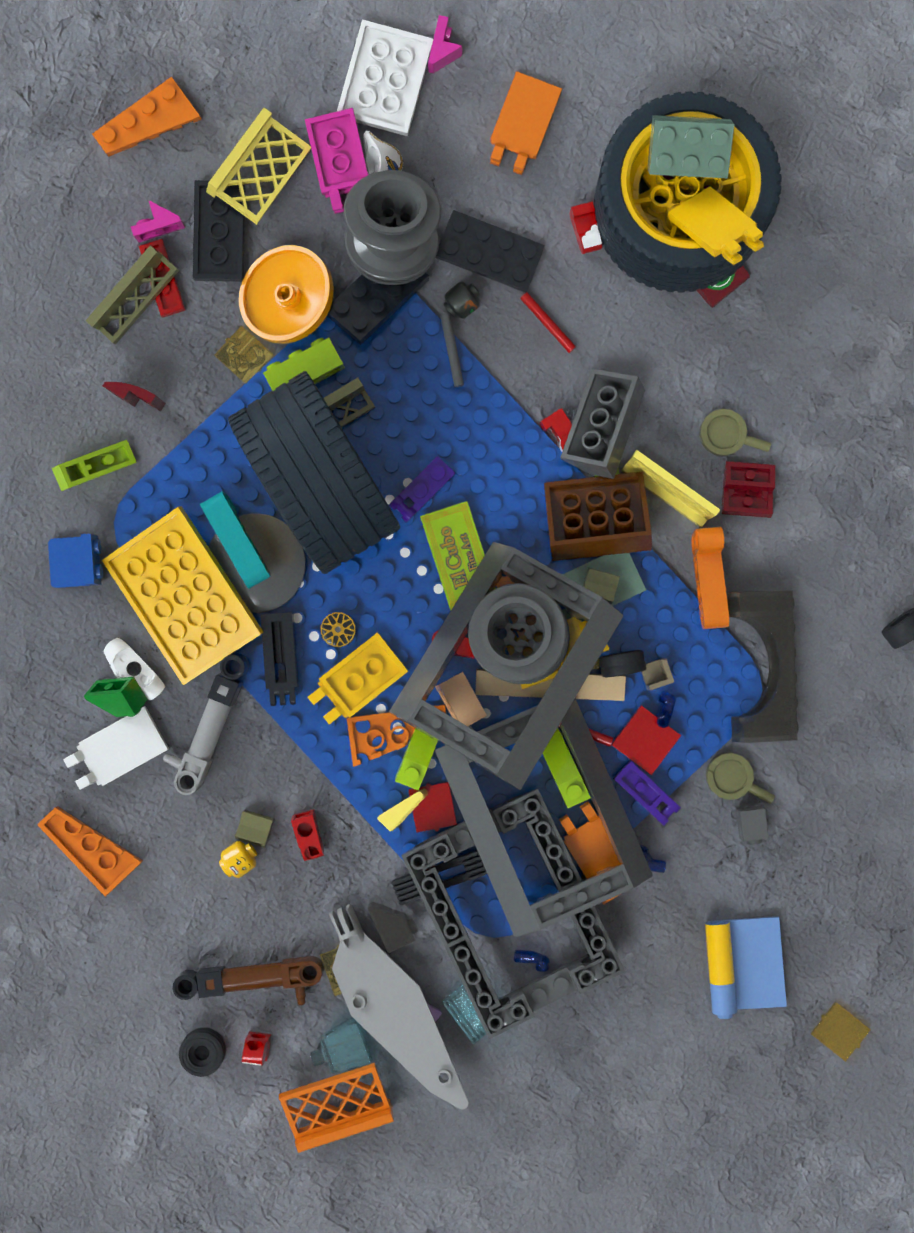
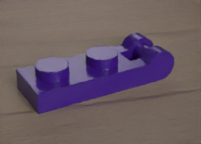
M437 456L389 506L393 510L397 509L403 515L401 518L407 523L455 475V472ZM408 497L415 503L411 508L404 503Z
M629 761L613 778L663 826L669 822L668 818L674 812L677 813L681 809L632 761ZM663 801L666 807L659 812L656 807Z

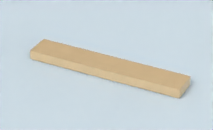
M476 669L475 695L543 698L553 679L522 690L520 684L503 681L484 669ZM589 674L575 699L625 701L626 676L605 678L602 677V674Z

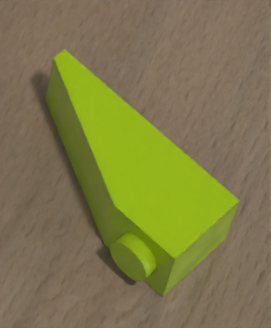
M124 440L53 467L52 471L61 491H64L137 462L128 441Z
M414 729L395 776V782L419 791L438 741L436 738H431L420 730Z
M557 728L542 754L567 808H570L591 797Z

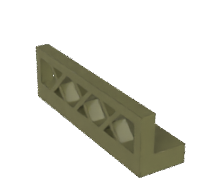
M150 245L86 319V322L102 332L112 343L116 344L179 272V269L161 252ZM163 262L170 270L164 277L156 278V268ZM151 282V292L149 295L140 296V286L143 283ZM127 301H135V311L131 315H124V305ZM119 319V329L112 335L105 327L111 320Z
M359 378L354 379L324 397L331 411L336 408L345 410L343 420L338 422L341 428L375 408ZM362 394L368 405L360 410L350 408L352 399Z

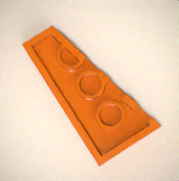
M170 77L96 130L92 135L109 157L137 146L139 142L147 139L152 140L159 137V134L169 130H177L182 128L184 124L192 121L195 123L202 119L174 79Z
M445 705L434 706L446 713ZM390 712L347 717L353 767L361 764L360 759L357 760V754L359 753L366 754L368 759L372 760L407 746L415 727L403 721L405 728L396 726L391 730V723L394 720L401 719ZM368 720L370 729L366 733L358 732L355 727L356 722ZM396 729L404 730V732L399 735L393 733V731ZM382 737L380 745L372 746L374 738ZM385 738L387 741L386 748L383 751H376L375 749L383 745Z
M58 806L37 824L105 897L143 862L134 854Z

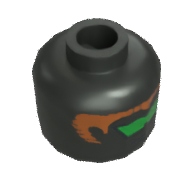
M460 281L445 293L446 301L443 304L455 319L457 317L465 319L480 306L478 296L481 294L473 283L467 285L465 282Z

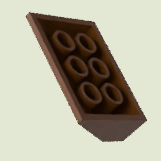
M643 471L616 474L614 479L598 476L544 483L552 561L652 550V533Z

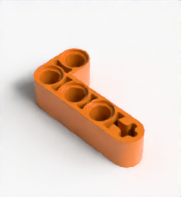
M722 527L695 529L692 534L691 545L702 629L729 627V611L721 551L724 548Z

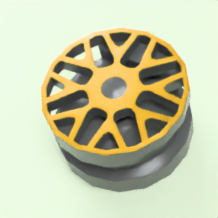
M335 612L329 614L321 624V635L326 643L331 646L343 647L349 645L356 636L357 627L355 621L345 613Z

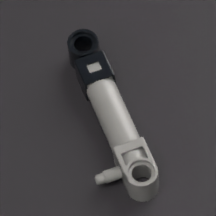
M231 654L221 661V673L217 674L214 678L207 696L209 698L189 751L185 752L183 759L165 754L163 757L164 762L178 768L174 786L183 795L194 793L204 784L213 761L211 757L230 709L235 705L243 685V681L238 678L243 677L249 671V661L242 654ZM232 660H236L240 664L238 673H234L230 669V662ZM186 775L194 779L193 787L186 785L184 780Z

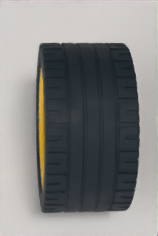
M685 91V93L676 92L673 95H663L662 98L657 97L651 100L650 103L647 102L641 105L640 109L634 110L631 116H627L623 120L622 125L618 126L607 145L594 196L595 216L602 245L605 246L606 253L610 254V259L618 264L620 270H624L630 278H635V281L644 283L647 287H655L656 290H667V292L678 291V293H685V291L694 292L699 288L700 290L705 289L710 285L718 284L719 281L726 280L729 275L732 276L753 253V250L741 241L738 243L741 246V250L737 253L742 256V260L737 264H731L722 254L714 258L692 238H687L688 235L669 220L668 212L705 190L704 186H712L718 193L755 221L757 228L763 232V235L776 213L780 200L779 195L781 194L782 186L780 184L782 182V175L780 174L781 166L778 163L779 157L774 150L773 141H770L769 134L763 130L764 127L760 122L757 123L756 118L752 114L749 115L742 106L738 107L737 103L727 101V98L715 97L716 95L711 93L708 95L704 94V92L693 93V91ZM652 115L731 119L734 123L728 178L673 176L674 179L666 180L662 175H650L647 166ZM642 178L650 189L639 194V182ZM662 196L665 198L666 203H657L654 197ZM652 222H656L658 224V229L652 224Z
M303 371L288 380L287 384L283 383L275 388L274 391H270L262 396L260 400L257 399L250 403L247 408L244 407L229 416L228 422L246 458L286 524L316 567L323 574H327L342 565V562H347L355 557L354 555L360 554L368 549L369 546L380 542L381 538L384 537L385 539L401 527L307 371Z

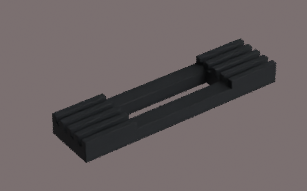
M477 850L435 865L438 873L461 864L464 865L465 873L442 880L446 888L487 875ZM410 874L392 880L391 884L400 905L421 898Z

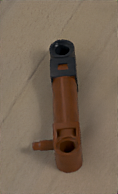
M306 956L283 959L282 962L233 968H225V966L201 968L198 973L194 970H185L175 979L172 990L177 998L188 1000L195 996L197 991L199 998L224 996L226 992L283 986V989L295 988L298 1005H304L306 1003L305 987L316 985L320 981L324 972V965L318 957ZM306 966H313L317 970V974L309 976L305 973L304 968ZM182 980H189L192 983L193 989H185L182 986Z

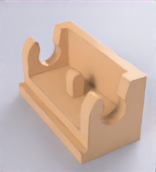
M463 672L435 686L451 717L464 725L470 726L487 716Z

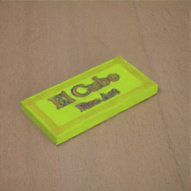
M467 501L420 516L450 611L485 556Z

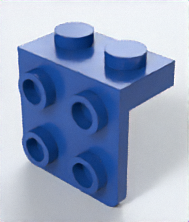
M81 534V537L54 538L48 541L52 587L101 585L103 567L100 564L99 554H101L102 547L97 535Z

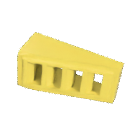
M423 789L379 815L377 819L389 831L395 830L428 795V791Z

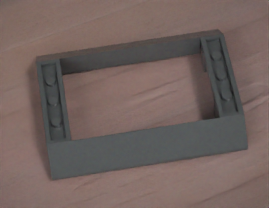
M493 542L389 712L431 738H436L473 760L478 766L521 790L624 615L601 596L516 548ZM502 573L510 577V580L515 584H527L540 588L558 604L567 608L568 614L579 620L582 618L587 621L586 626L511 752L426 702L468 633L469 621L473 610L484 596L494 590L502 577Z
M574 699L562 719L560 728L618 861L622 864L596 872L597 875L553 895L551 893L544 895L533 904L529 905L469 763L473 762V760L447 745L435 750L514 937L544 929L627 892L653 876L576 699ZM537 706L478 731V733L503 748L516 743Z
M538 789L512 797L489 809L498 833L502 832L504 834L516 828L517 824L525 822L558 892L582 882ZM465 821L422 841L401 855L489 1039L535 1017L534 1011L576 990L581 994L625 972L593 906L570 916L587 955L498 998L435 867V864L441 861L445 863L457 857V853L475 845Z

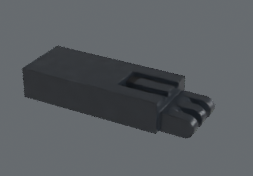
M293 612L261 614V628L264 632L262 633L265 683L266 689H269L270 705L276 706V696H280L281 706L286 705V695H290V704L295 705V687H299L294 614ZM285 663L286 673L285 670H278L279 680H276L274 664Z

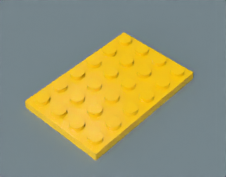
M182 506L171 511L102 560L183 685L264 633Z

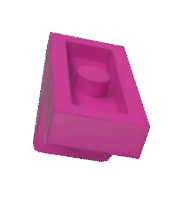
M439 15L428 61L429 73L437 72L462 56V45L450 43L452 27H449V17Z
M149 201L154 219H142L136 223L137 225L131 226L133 236L139 243L185 228L180 216Z

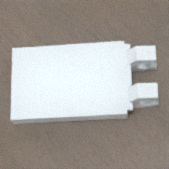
M144 706L137 715L133 717L126 716L79 742V746H77L78 752L63 760L67 768L73 767L83 760L91 773L75 781L81 790L95 782L98 786L100 784L104 786L169 750V747L148 709Z

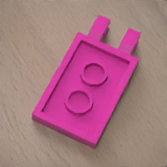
M353 108L305 119L321 193L326 198L330 197L335 214L344 212L341 194L349 193L359 180L368 175Z

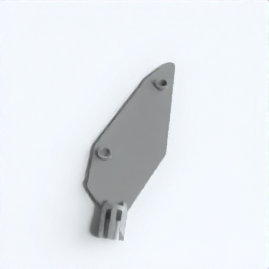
M351 903L346 905L347 912L343 907L337 909L338 916L335 911L330 912V918L340 940L332 971L351 1016L427 1090L459 1109H466L469 1104L468 1098L421 987L362 930ZM441 1073H446V1074H448L449 1079H448V1080H443V1079H441L440 1074H441Z

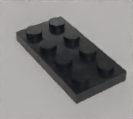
M195 180L193 280L242 282L244 274L245 216L216 196L214 198L208 194L206 190L209 180ZM242 184L245 195V184ZM239 185L228 186L224 191L231 198L241 197Z
M453 210L435 258L526 293L545 245Z
M425 272L418 279L400 285L377 283L361 275L332 302L327 316L361 345L429 281V275Z

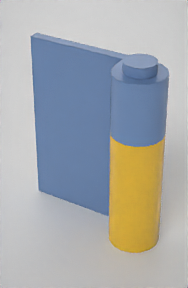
M779 916L705 922L712 1013L717 1015L719 1019H730L733 1017V1014L737 1013V1009L787 1007Z

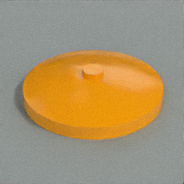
M280 246L264 253L248 269L240 287L239 307L244 322L251 331L272 343L287 344L307 337L321 325L330 310L334 292L331 273L327 265L314 252L301 246Z

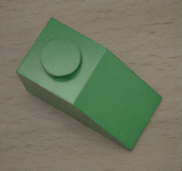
M134 676L96 680L84 695L87 701L115 717H133L137 715L148 700Z

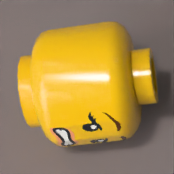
M236 841L221 852L219 864L228 877L240 878L256 867L255 856L258 854L250 843L246 845L242 841Z

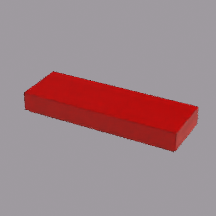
M163 239L139 246L141 255L151 245L170 261ZM163 262L156 268V278L164 277L170 270ZM174 276L155 298L162 318L186 310Z

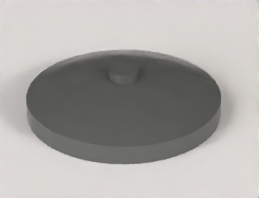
M266 514L238 516L267 566L271 577L248 589L217 534L212 538L209 549L251 613L275 610L290 601L299 590L306 571L305 551L288 525L283 521Z

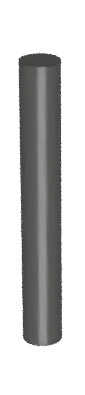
M446 312L440 314L454 387H462L464 382L450 313Z

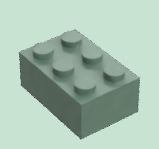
M652 115L647 166L649 174L728 178L734 123L731 119Z

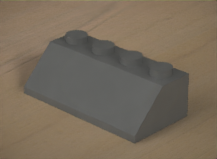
M592 368L560 457L563 461L592 475L611 479L615 478L645 392L639 377Z

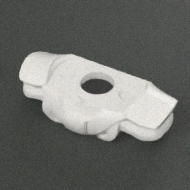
M115 638L106 645L104 654L111 664L110 668L113 670L116 678L133 677L128 674L127 666L131 662H138L142 669L140 674L134 676L145 696L148 700H152L160 695L165 688L164 683L127 643L120 638Z

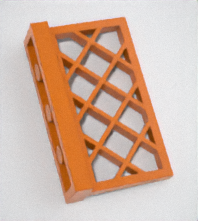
M375 1063L279 1094V1100L294 1135L298 1153L394 1122L393 1107L386 1095ZM372 1073L374 1079L370 1086L359 1081L361 1076ZM345 1082L350 1084L347 1093L336 1090V1085ZM355 1087L367 1091L362 1100L351 1096ZM317 1090L327 1092L323 1101L311 1097L312 1093ZM372 1093L380 1096L382 1102L371 1104L367 1100ZM331 1094L343 1099L339 1107L327 1103ZM296 1097L303 1100L299 1109L290 1106L287 1100ZM347 1101L359 1105L356 1110L351 1112L343 1110ZM307 1102L319 1107L315 1115L303 1111ZM323 1109L335 1113L333 1118L326 1120L319 1116ZM299 1117L311 1121L308 1126L299 1129L296 1122Z

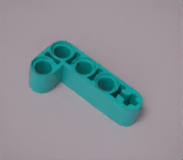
M221 491L200 503L203 512L248 589L271 577L267 566L237 516V510L229 496Z

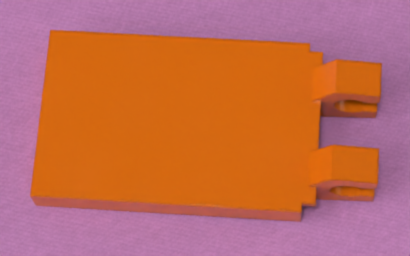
M516 71L490 138V143L495 145L490 157V164L499 167L505 150H509L518 154L513 172L520 175L523 174L528 158L536 160L562 88Z
M587 801L580 806L588 819L587 823L576 829L567 814L560 818L559 821L568 834L563 840L586 878L589 879L597 875L596 872L607 867H616L622 863L618 861L599 815L597 816L591 804ZM613 897V898H611V899H609V900H606V901L602 902L603 905L606 904V903H608L609 901H611V900L614 899L615 897Z

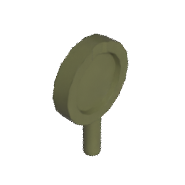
M730 409L713 411L704 418L700 426L699 436L702 445L708 452L716 456L734 454L743 444L766 452L771 447L770 442L748 436L745 421L740 414Z
M732 752L721 753L708 764L706 783L710 790L718 797L733 800L749 792L769 804L775 798V795L753 784V769L743 756Z

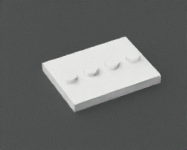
M362 19L337 111L353 108L357 123L408 136L427 69L433 39Z

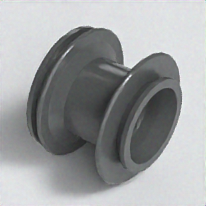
M385 170L369 174L351 188L344 203V217L348 226L345 233V245L353 266L366 278L385 285L406 284L421 277L431 267L439 249L437 228L441 219V205L433 188L420 177L400 170Z
M507 584L489 592L473 610L468 628L470 648L477 662L494 677L513 684H532L550 676L559 668L569 648V626L561 608L549 594L540 588L527 584ZM511 614H517L518 621L514 624H510L508 621V617ZM531 615L535 616L536 623L532 626L527 625V618ZM500 629L507 630V636L504 639L498 638L497 633ZM515 629L519 632L526 630L524 634L529 641L526 642L520 639L516 642L518 637L513 630ZM537 632L543 633V638L540 642H535L534 635ZM512 645L515 648V652L508 656L505 654V648ZM526 647H531L533 653L524 657L523 650Z

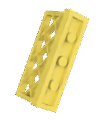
M266 108L261 110L211 178L206 190L212 197H219L256 225L311 150L309 144L271 117L272 113ZM271 127L280 133L281 140L269 142L267 132ZM296 144L303 149L299 156L289 157L287 145ZM283 146L285 157L272 158L270 147ZM266 147L268 159L255 160L253 153L255 148ZM286 162L287 174L276 175L273 164ZM269 164L272 176L258 177L256 166ZM252 166L254 178L241 179L240 169ZM273 181L274 192L262 194L260 182ZM256 183L258 195L245 196L242 184ZM239 185L241 197L231 198L224 191L228 186ZM259 200L261 210L257 215L247 209L246 201Z
M638 450L633 453L621 470L624 473L643 471L645 488L700 528L703 527L707 520L715 517L720 511L711 502Z

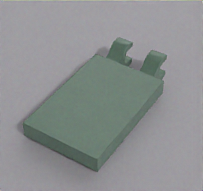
M629 553L601 556L562 574L581 586L584 585L588 567L618 575L620 578L614 601L611 604L612 606L646 591ZM567 608L562 610L566 619L573 617L567 613Z

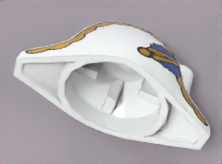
M365 131L363 138L368 175L385 170L402 171L403 158L399 150L393 145L381 141L370 131Z

